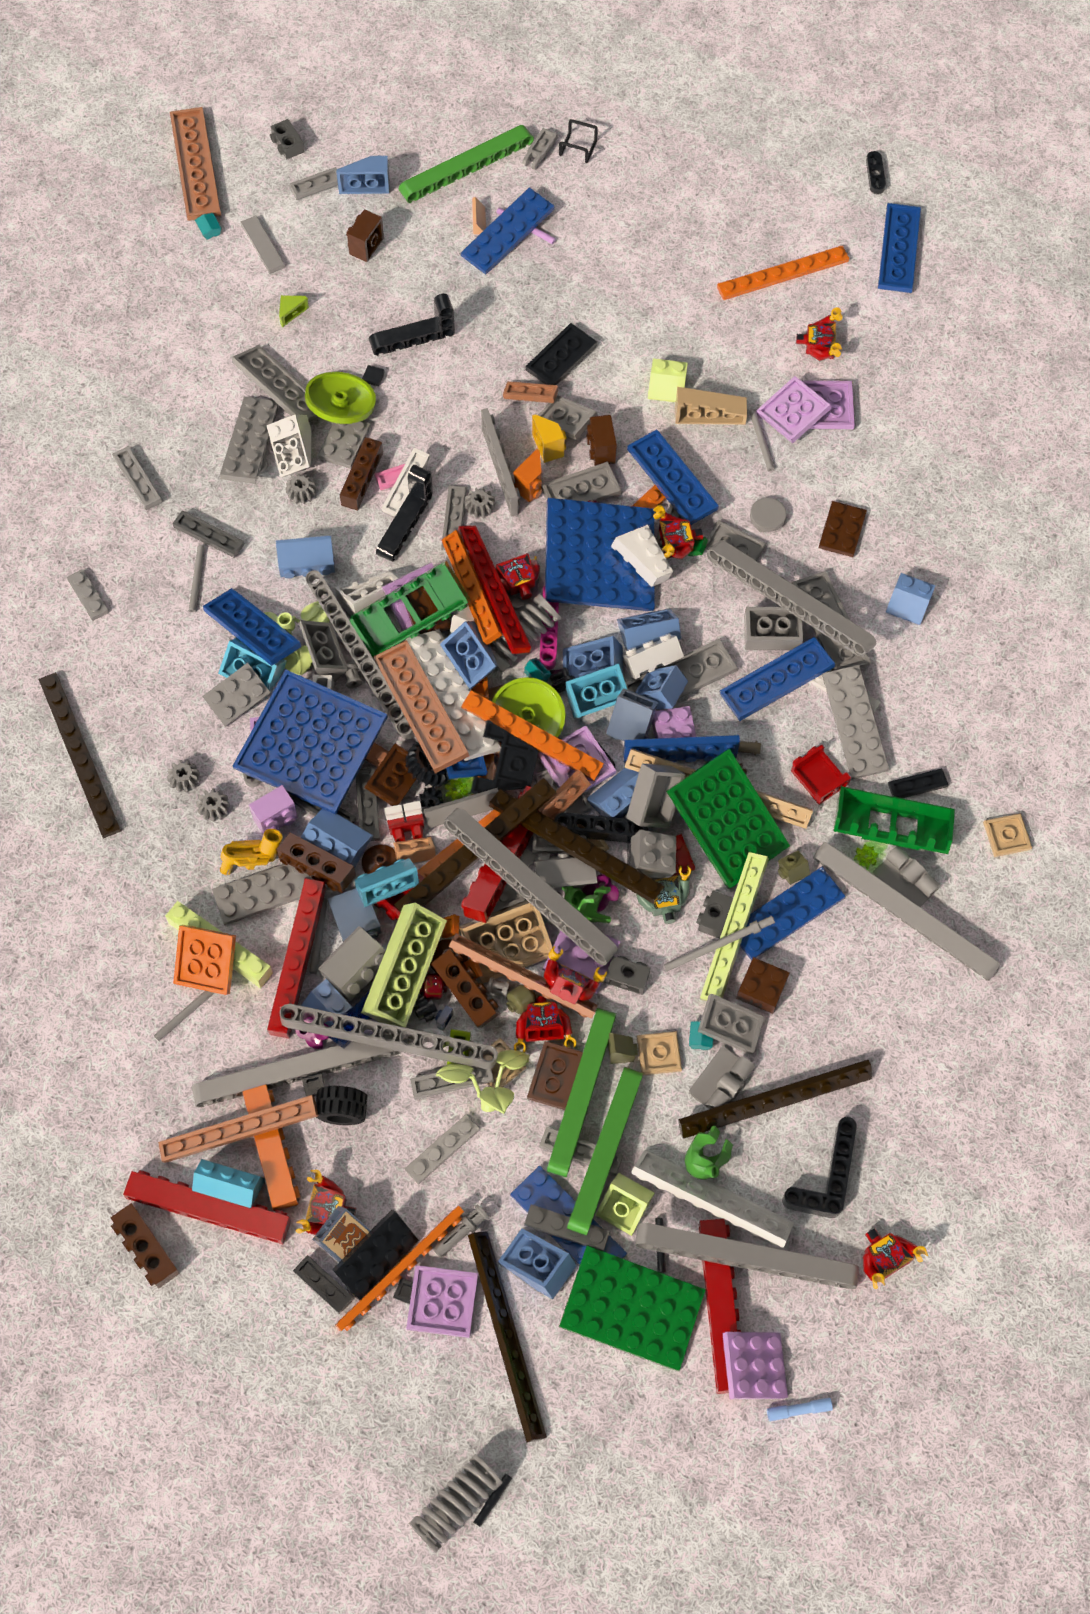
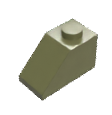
M609 1033L608 1051L610 1064L634 1062L635 1056L638 1055L637 1043L633 1044V1037Z

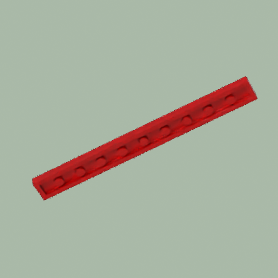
M476 525L459 526L458 532L511 653H530V643Z

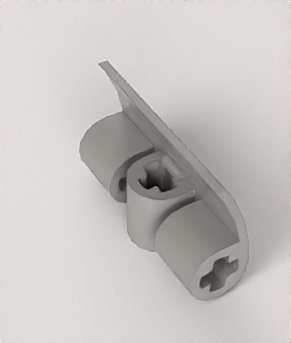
M899 846L893 848L887 855L886 860L873 871L876 877L919 907L941 886L926 872V869L921 864L912 859Z
M723 1045L690 1088L689 1094L709 1109L728 1104L732 1098L737 1097L743 1088L744 1081L753 1071L755 1065L743 1056L738 1058Z

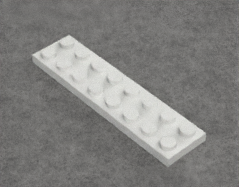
M435 630L419 634L412 639L410 637L405 639L469 753V757L464 760L467 761L499 752L500 745L497 740L483 737L486 721L461 708L471 689L468 688L441 647L440 643L445 640L441 631Z
M644 1150L633 1168L632 1174L636 1175L640 1180L648 1181L661 1190H667L677 1198L685 1199L693 1203L697 1208H703L716 1217L724 1218L734 1226L742 1227L750 1231L754 1236H760L775 1246L784 1247L794 1225V1222L708 1180H701L691 1176L686 1169L647 1150Z

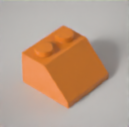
M538 449L513 472L515 478L514 487L518 488L520 496L529 503L533 499H537L542 493V470L540 450Z

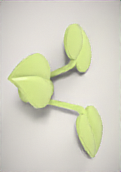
M318 601L307 605L301 612V618L304 621L330 622ZM264 612V614L291 635L295 628V622L299 623L301 621L287 612L281 613L278 617L272 612ZM306 645L301 646V648L284 658L287 660L285 668L297 675L305 674L313 663Z
M505 1050L498 1053L497 1063L502 1065L499 1069L495 1089L493 1087H485L483 1091H480L475 1076L471 1074L473 1067L458 1063L445 1065L437 1071L436 1076L451 1083H463L471 1078L477 1091V1097L481 1100V1109L485 1112L497 1110L504 1114L514 1100V1092L510 1089L499 1087L503 1069L507 1067L515 1070L525 1066L530 1060V1055L517 1050Z

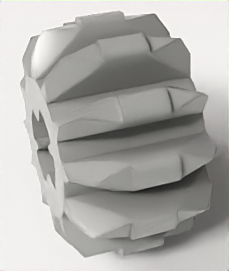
M298 473L297 477L291 475V480H287L286 493L290 500L294 499L296 504L299 500L304 504L305 499L311 501V497H315L316 484L313 478L308 477L306 473L303 476H300Z
M476 487L475 492L470 490L465 497V508L468 510L469 515L474 514L475 518L481 515L484 519L485 513L490 515L491 510L495 508L494 496L491 495L490 491L485 492L484 487L482 490H478Z
M179 760L178 765L172 763L173 769H168L167 771L169 774L167 780L170 782L171 788H176L178 792L182 788H184L185 792H188V787L194 789V783H199L198 777L200 772L196 770V765L191 764L189 760L185 763Z
M212 788L210 793L205 790V796L199 795L200 801L196 803L199 808L198 813L203 815L205 820L210 817L211 821L214 822L216 816L221 820V813L227 815V808L230 807L229 802H227L228 796L223 795L221 790L216 792L214 788Z

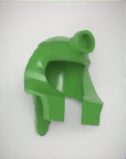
M574 886L562 887L565 893L564 899L590 922H611L610 916L596 912L603 895L608 894L611 891V887L601 886L594 891V895L588 896L580 888H574Z
M712 1126L707 1134L699 1132L686 1152V1170L697 1179L717 1178L719 1168L731 1158L733 1144L727 1139L719 1154L711 1157L703 1154V1147L708 1144H715L719 1137L720 1131L716 1126Z

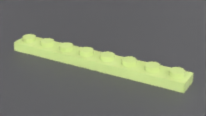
M748 853L720 939L747 926L769 860L767 856ZM742 938L716 949L700 996L701 1000L707 1001L710 994L723 998Z

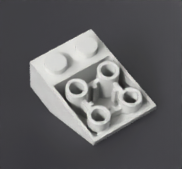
M295 414L267 425L280 477L311 467L312 432L307 415Z

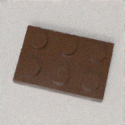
M832 501L818 548L853 558L867 510Z
M423 586L406 595L421 620L438 611ZM407 610V613H408V616H409V618H410L411 624L413 625V624H415L416 622L414 621V619L412 618L411 614H410L409 611ZM450 618L443 621L439 619L432 628L428 630L424 628L419 632L423 634L440 630L442 633L450 630Z
M395 743L364 787L391 806L401 803L417 779H412L413 774L408 773L409 768L406 767L407 761L405 759L408 751Z
M544 1041L527 1099L565 1110L583 1052Z

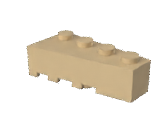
M677 387L675 424L746 425L747 397Z

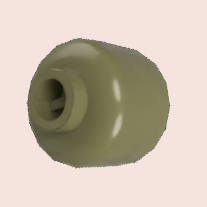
M518 985L507 994L506 1006L512 1013L522 1014L527 1011V1005L535 1003L536 994L533 990L524 987V985Z

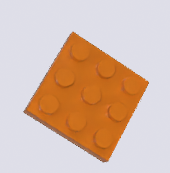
M180 925L173 984L223 995L230 994L236 935Z

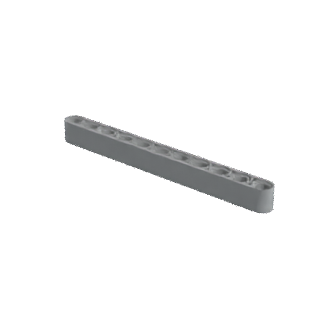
M720 540L707 550V557L712 563L857 656H865L876 646V639L872 634L726 541Z
M316 570L310 571L306 575L308 586L391 722L403 739H413L415 735L411 728L406 733L402 732L409 724L369 651L350 623L321 573ZM315 579H319L316 584H312ZM328 593L326 598H321L323 594ZM337 608L336 612L330 613L331 609ZM343 622L346 623V625H345L344 627L339 628V625H340L341 623H343ZM351 637H355V640L353 642L348 643V640ZM364 652L362 657H357L358 653ZM368 667H374L371 672H366ZM377 682H383L380 687H375ZM386 697H392V699L389 702H384V699ZM395 712H401L399 717H393Z
M456 808L444 820V826L451 834L598 964L606 965L616 954L618 948L612 940L465 810Z
M823 842L813 856V859L818 863H821L825 868L837 874L838 877L848 884L853 885L854 888L864 895L869 896L871 900L881 907H885L888 912L897 918H901V921L917 930L918 933L928 940L933 941L934 944L944 951L949 952L951 956L966 964L968 968L978 975H982L984 979L990 981L1001 964L830 844Z
M286 1004L280 1009L282 1025L291 1029L482 1069H492L497 1063L498 1052L490 1045L294 1004ZM287 1013L294 1014V1017L291 1019H287L284 1016ZM307 1017H312L314 1021L311 1023H307L304 1021V1019ZM327 1021H331L334 1023V1025L331 1027H326L324 1023ZM350 1025L353 1026L354 1029L352 1031H346L344 1030V1027ZM365 1030H372L374 1033L372 1035H365L363 1032ZM385 1034H392L394 1037L387 1040L383 1036ZM405 1038H411L414 1040V1042H412L411 1044H407L403 1040ZM426 1042H431L434 1046L431 1048H426L423 1046V1044ZM450 1046L453 1048V1051L446 1052L443 1048ZM470 1050L473 1052V1055L465 1056L463 1052ZM489 1054L493 1057V1059L487 1061L483 1058V1056Z
M385 1034L383 1037L390 1040L394 1036L392 1034ZM405 1038L403 1041L409 1044L408 1038ZM349 1042L192 1085L191 1088L195 1106L204 1107V1104L208 1106L223 1102V1099L231 1100L242 1097V1091L265 1084L268 1089L283 1086V1083L290 1084L302 1081L301 1077L320 1072L321 1074L324 1072L326 1074L342 1070L343 1067L347 1069L362 1065V1062L369 1063L380 1060L381 1057L388 1058L399 1055L401 1051L358 1042Z
M638 1223L635 1246L639 1248L840 1288H857L859 1266L855 1264L650 1223Z

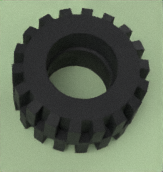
M326 1086L319 1088L316 1095L318 1117L316 1118L335 1125H357L363 1123L366 1118L368 1095L359 1089L348 1086Z

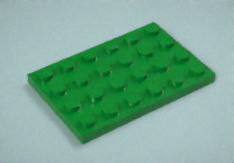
M726 749L666 791L727 889L739 883L749 852L767 856L769 858L768 861H770L790 847L730 749Z
M586 1246L559 1328L679 1372L706 1289Z

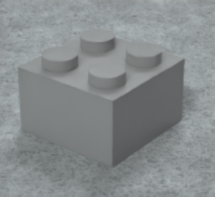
M639 830L631 837L630 866L650 878H670L676 873V836Z

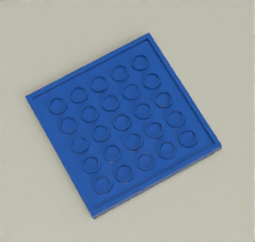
M548 498L546 501L545 600L556 603L653 611L655 609L654 586L651 587L636 572V568L629 562H626L623 559L624 557L611 547L616 537L646 525L649 526L654 536L653 508Z
M285 670L232 765L233 769L276 788L282 785L287 793L336 814L388 715Z

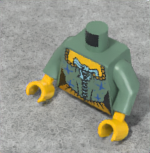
M689 866L688 872L685 874L681 873L682 867H679L678 871L682 878H679L678 875L655 880L665 887L654 904L636 894L638 903L648 912H652L653 916L662 915L665 924L674 923L676 921L674 912H680L681 906L686 903L689 895V878H687L691 874Z

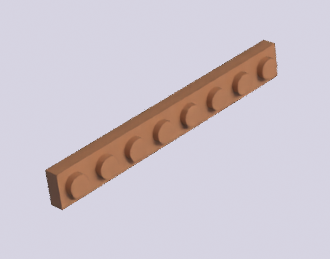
M455 934L449 945L454 952L464 954L470 957L472 961L488 966L493 972H500L506 975L511 981H518L524 984V987L527 989L535 990L541 993L543 997L559 1002L564 1008H571L577 1011L582 1017L592 1019L596 1012L597 1004L589 1000H579L576 1004L562 1000L550 992L549 985L543 977L458 934Z
M310 1095L160 1141L158 1143L161 1160L167 1163L318 1117L315 1097Z

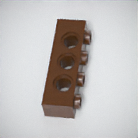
M365 437L340 492L341 506L358 511L383 455L381 441Z
M291 832L276 849L280 862L295 867L301 874H308L313 880L324 882L333 891L337 890L343 893L356 877L353 865Z
M449 949L431 964L477 1028H482L501 1014L498 1011L500 1007L493 998L490 999L487 996L488 990L481 982L478 983L474 978L476 974L470 966H465L463 963L465 959L462 954ZM455 966H458L460 969V973L458 976L454 977L452 975V969ZM466 982L471 984V990L468 993L463 989ZM478 998L483 1000V1006L480 1009H477L475 1006V1001Z
M132 1203L110 1217L113 1221L112 1229L117 1236L120 1234L125 1240L122 1244L126 1250L134 1252L136 1257L133 1260L139 1269L145 1268L148 1273L145 1275V1278L151 1286L155 1284L158 1288H161L180 1274ZM131 1226H136V1232L128 1235L127 1230ZM148 1243V1248L145 1251L140 1252L138 1250L140 1244ZM153 1260H160L158 1267L150 1268V1263Z

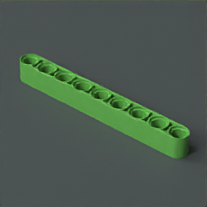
M519 125L405 180L398 189L408 203H412L413 200L416 201L426 196L427 193L431 194L441 189L442 186L445 187L455 182L456 179L459 180L470 175V172L474 173L484 168L483 166H488L498 161L499 158L502 159L512 154L513 151L517 152L525 148L526 145H531L534 137L524 125Z
M600 1008L596 1010L549 1160L547 1172L563 1177L568 1175L606 1052L609 1033L612 1032L617 1013Z
M627 1067L623 1069L567 1226L569 1230L586 1236L588 1234L644 1074L642 1072Z

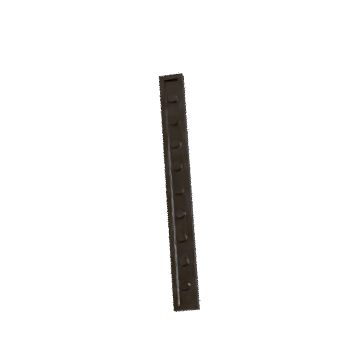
M57 673L39 678L38 680L102 838L104 839L121 832Z
M542 778L489 823L485 829L501 842L557 794L556 791ZM463 845L394 905L400 912L403 905L417 903L424 907L480 858Z
M500 789L489 802V807L502 813L518 799ZM538 811L521 824V826L652 904L656 902L664 891V885Z
M864 1060L678 1119L680 1134L685 1139L697 1135L699 1132L710 1131L712 1126L717 1128L871 1080V1063L869 1060Z
M488 1231L473 1232L468 1235V1239L526 1443L540 1441L547 1438Z

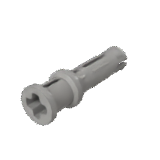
M478 1204L475 1206V1210L467 1217L464 1216L462 1218L461 1224L432 1248L440 1258L469 1232H475L476 1228L484 1220L490 1219Z

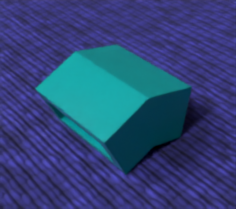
M213 213L203 214L195 219L206 240L220 235L221 226Z
M538 658L530 659L524 667V673L529 678L548 682L551 673Z
M691 1021L689 1037L691 1049L710 1050L713 1048V1038L698 1032L701 1021Z

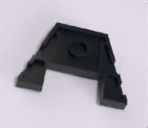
M486 720L483 737L501 741L502 743L494 779L489 780L474 776L470 793H481L498 788V791L500 789L506 791L525 789L526 786L531 787L539 751L508 733L503 728H500L492 721Z

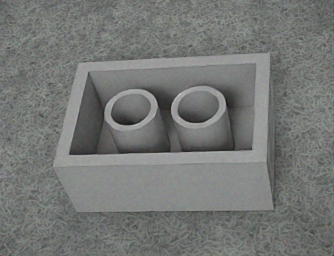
M746 607L744 613L745 650L794 649L803 642L802 620L782 607Z

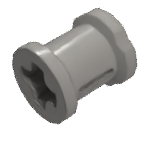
M356 664L346 665L348 669L344 673L347 681L346 687L351 689L361 686L362 679L359 678L357 672L358 666Z
M491 977L487 994L500 995L506 999L510 982L497 981Z

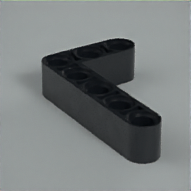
M442 293L434 298L435 317L371 334L369 342L374 355L379 356L381 353L387 354L396 351V349L402 350L413 347L412 345L415 344L417 346L428 343L430 340L436 341L446 338L445 336H453L455 333L454 309L448 294Z
M415 464L412 465L408 473L409 494L376 549V555L392 562L395 560L394 557L399 554L403 547V542H406L412 532L410 531L411 528L415 527L420 518L419 515L424 512L428 505L427 501L431 500L433 494L431 471Z
M559 813L554 819L557 823L563 822L566 825L565 828L572 832L585 835L587 839L626 842L628 865H630L631 837L636 834L634 830L648 831V827L638 826L631 820L623 818ZM577 824H582L585 828H579ZM596 826H601L604 830H598ZM615 828H620L623 832H618Z
M843 1117L836 1127L825 1193L790 1187L782 1197V1203L787 1209L827 1218H836L840 1215L845 1202L857 1128L853 1118ZM841 1125H848L851 1131L845 1132L842 1130ZM839 1144H844V1145H846L847 1148H848V1151H846V1152L841 1151V1150L838 1148V1145H839ZM835 1164H842L845 1170L838 1171L835 1168ZM831 1184H839L841 1191L833 1190ZM787 1195H795L797 1197V1202H790L787 1198ZM808 1199L816 1200L818 1206H810L808 1204ZM828 1204H836L838 1211H831Z

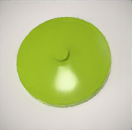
M326 372L313 377L308 382L305 390V402L315 415L324 420L338 424H352L365 420L373 413L376 395L366 381L355 375L344 372Z
M529 677L512 680L502 686L492 700L493 703L557 738L563 730L565 723L563 701L558 692L542 680Z

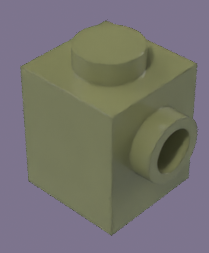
M798 850L778 860V873L790 885L810 875L808 861Z

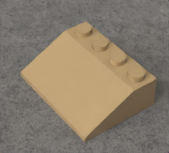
M527 900L492 913L487 923L473 920L459 926L462 937L523 968L548 959V953L553 948L540 912ZM479 963L483 974L482 977H479L482 984L489 982L491 977L496 979L504 976V974L493 972L488 966Z

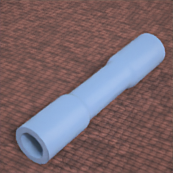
M829 1397L796 1405L767 1408L768 1420L770 1422L803 1414L832 1411V1401Z

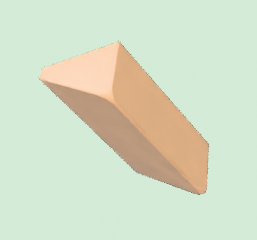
M473 197V234H481L486 229L485 206L476 197Z
M431 837L393 843L397 860L410 858L415 863L428 861L436 856L435 846Z

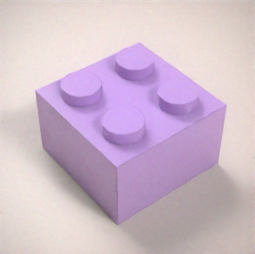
M690 706L655 711L652 721L655 739L696 737Z
M282 785L249 804L252 818L262 834L270 828L279 831V828L284 825L289 826L293 824L296 818H298L295 804Z

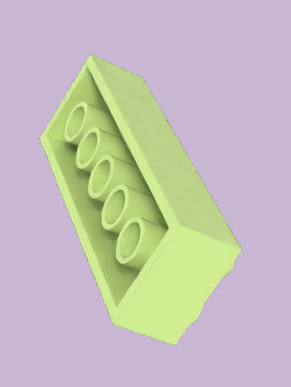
M417 903L403 905L362 1009V1014L380 1023L406 1028L447 920Z

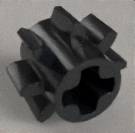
M434 786L432 788H424L423 794H419L421 806L430 808L443 803L441 790L436 791Z
M424 996L417 999V1006L413 1007V1010L419 1021L425 1019L426 1022L433 1020L437 1008L432 999L426 1000Z

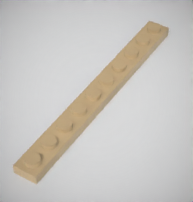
M633 748L630 749L625 763V768L637 772L640 771L642 763L673 766L685 774L684 778L696 771L695 769ZM756 790L773 818L805 829L807 828L813 812L812 809Z

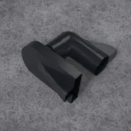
M565 667L549 671L551 673L550 680L555 682L551 686L558 693L566 690L565 682L576 679L575 676L570 675L568 668Z

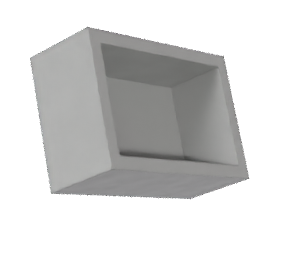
M642 763L626 818L638 826L669 828L676 806L666 791L683 780L685 774L673 766Z

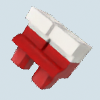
M420 801L403 804L406 822L404 821L401 805L384 808L389 832L395 842L405 841L404 833L410 831L412 832L413 839L423 838L424 821Z

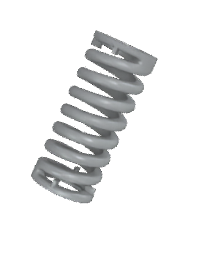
M540 594L534 598L536 607L532 604L526 605L529 614L525 611L519 612V617L523 621H520L524 632L536 641L540 637L533 626L542 634H545L547 629L541 620L549 627H553V620L556 622L562 619ZM502 633V636L498 638L501 643L495 640L490 644L497 666L504 672L510 666L506 656L516 661L517 655L511 653ZM526 635V637H527V639H528V641H529V643H530V646H532L531 640H530L529 637Z
M476 1454L469 1460L473 1465L469 1463L464 1465L465 1474L461 1472L455 1474L457 1483L454 1481L447 1483L449 1492L444 1489L439 1491L438 1494L441 1501L433 1498L430 1500L432 1509L428 1507L422 1509V1514L426 1520L420 1516H415L408 1523L435 1553L442 1546L439 1542L435 1543L428 1531L440 1542L446 1543L447 1537L437 1523L450 1534H454L456 1529L446 1515L458 1525L462 1526L464 1524L463 1518L454 1506L468 1517H471L473 1514L461 1496L474 1507L479 1508L481 1506L480 1501L469 1487L482 1498H489V1493L476 1477L494 1491L503 1483L496 1473Z

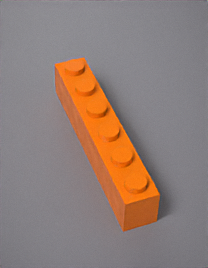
M266 1084L242 1091L248 1114L273 1107L271 1102H275L272 1090L268 1091ZM279 1128L254 1136L274 1212L298 1205L297 1199L301 1198L298 1186H293L292 1179L295 1178L293 1167H288L287 1160L290 1159L288 1148H283L282 1140H285L283 1129Z

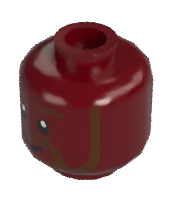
M426 974L419 994L427 1000L429 998L432 1000L441 999L443 993H447V985L439 974Z

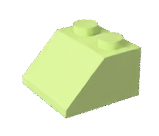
M653 358L648 399L675 402L677 387L685 388L688 363Z
M618 1173L611 1182L596 1216L632 1236L655 1193Z

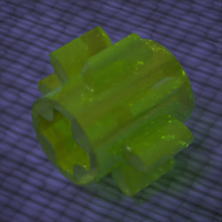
M461 778L455 781L450 779L451 785H445V789L449 790L446 793V797L450 796L452 801L463 798L462 795H468V791L464 790L468 784H463Z
M864 844L862 849L857 847L855 852L858 855H855L854 860L858 861L860 866H866V869H869L870 864L875 866L879 853H875L874 846L869 847Z

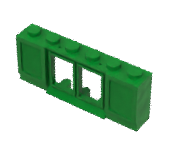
M444 561L353 614L349 621L371 656L374 657L404 642L403 640L408 637L412 639L418 636L420 630L432 628L439 619H442V621L446 620L452 615L453 611L465 609L468 606L467 603H469L470 597L448 562ZM421 586L425 588L438 611L422 620L406 596ZM399 599L402 600L416 622L400 633L384 609Z
M841 786L833 831L859 836L865 840L915 850L924 849L949 854L953 841L955 809ZM870 811L891 814L889 832L878 830L877 823H872L870 828H868ZM897 816L916 819V831H910L908 836L897 834Z

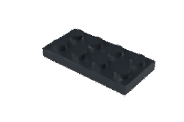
M570 323L526 365V371L546 385H557L597 346V341Z
M391 1210L332 1270L355 1298L361 1300L419 1240L398 1213Z

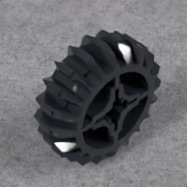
M419 742L414 743L410 747L405 760L407 761L406 767L409 768L408 773L413 774L412 779L417 778L418 784L423 782L425 787L430 784L431 787L437 785L440 788L443 784L446 785L449 782L447 769L445 768L435 773Z

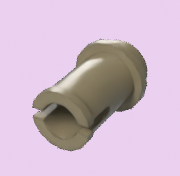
M740 741L738 752L754 753V755L760 754L761 743H758V741Z

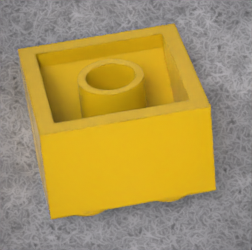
M536 414L532 415V436L538 450H540L543 462L546 463L564 457V450H566L564 440L567 439L565 431L561 430L556 422Z

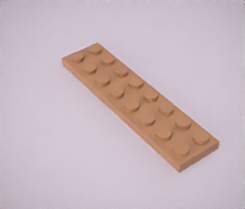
M203 107L171 111V124L187 220H195L201 215L213 213L215 217L221 216Z
M407 640L374 656L373 658L383 674L434 772L437 773L469 757L466 747Z

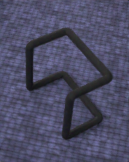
M570 119L567 137L564 142L561 141L559 143V156H562L565 147L568 146L585 151V163H588L597 142L598 127ZM572 123L594 129V141L589 153L587 148L568 143L571 136Z

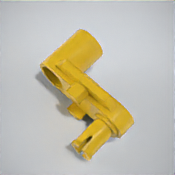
M270 828L265 830L262 840L232 841L230 844H226L223 846L220 855L222 860L220 872L227 875L228 871V875H230L235 864L239 867L246 866L245 868L248 870H254L255 866L267 865L269 862H273L278 854L276 849L283 839L282 833Z

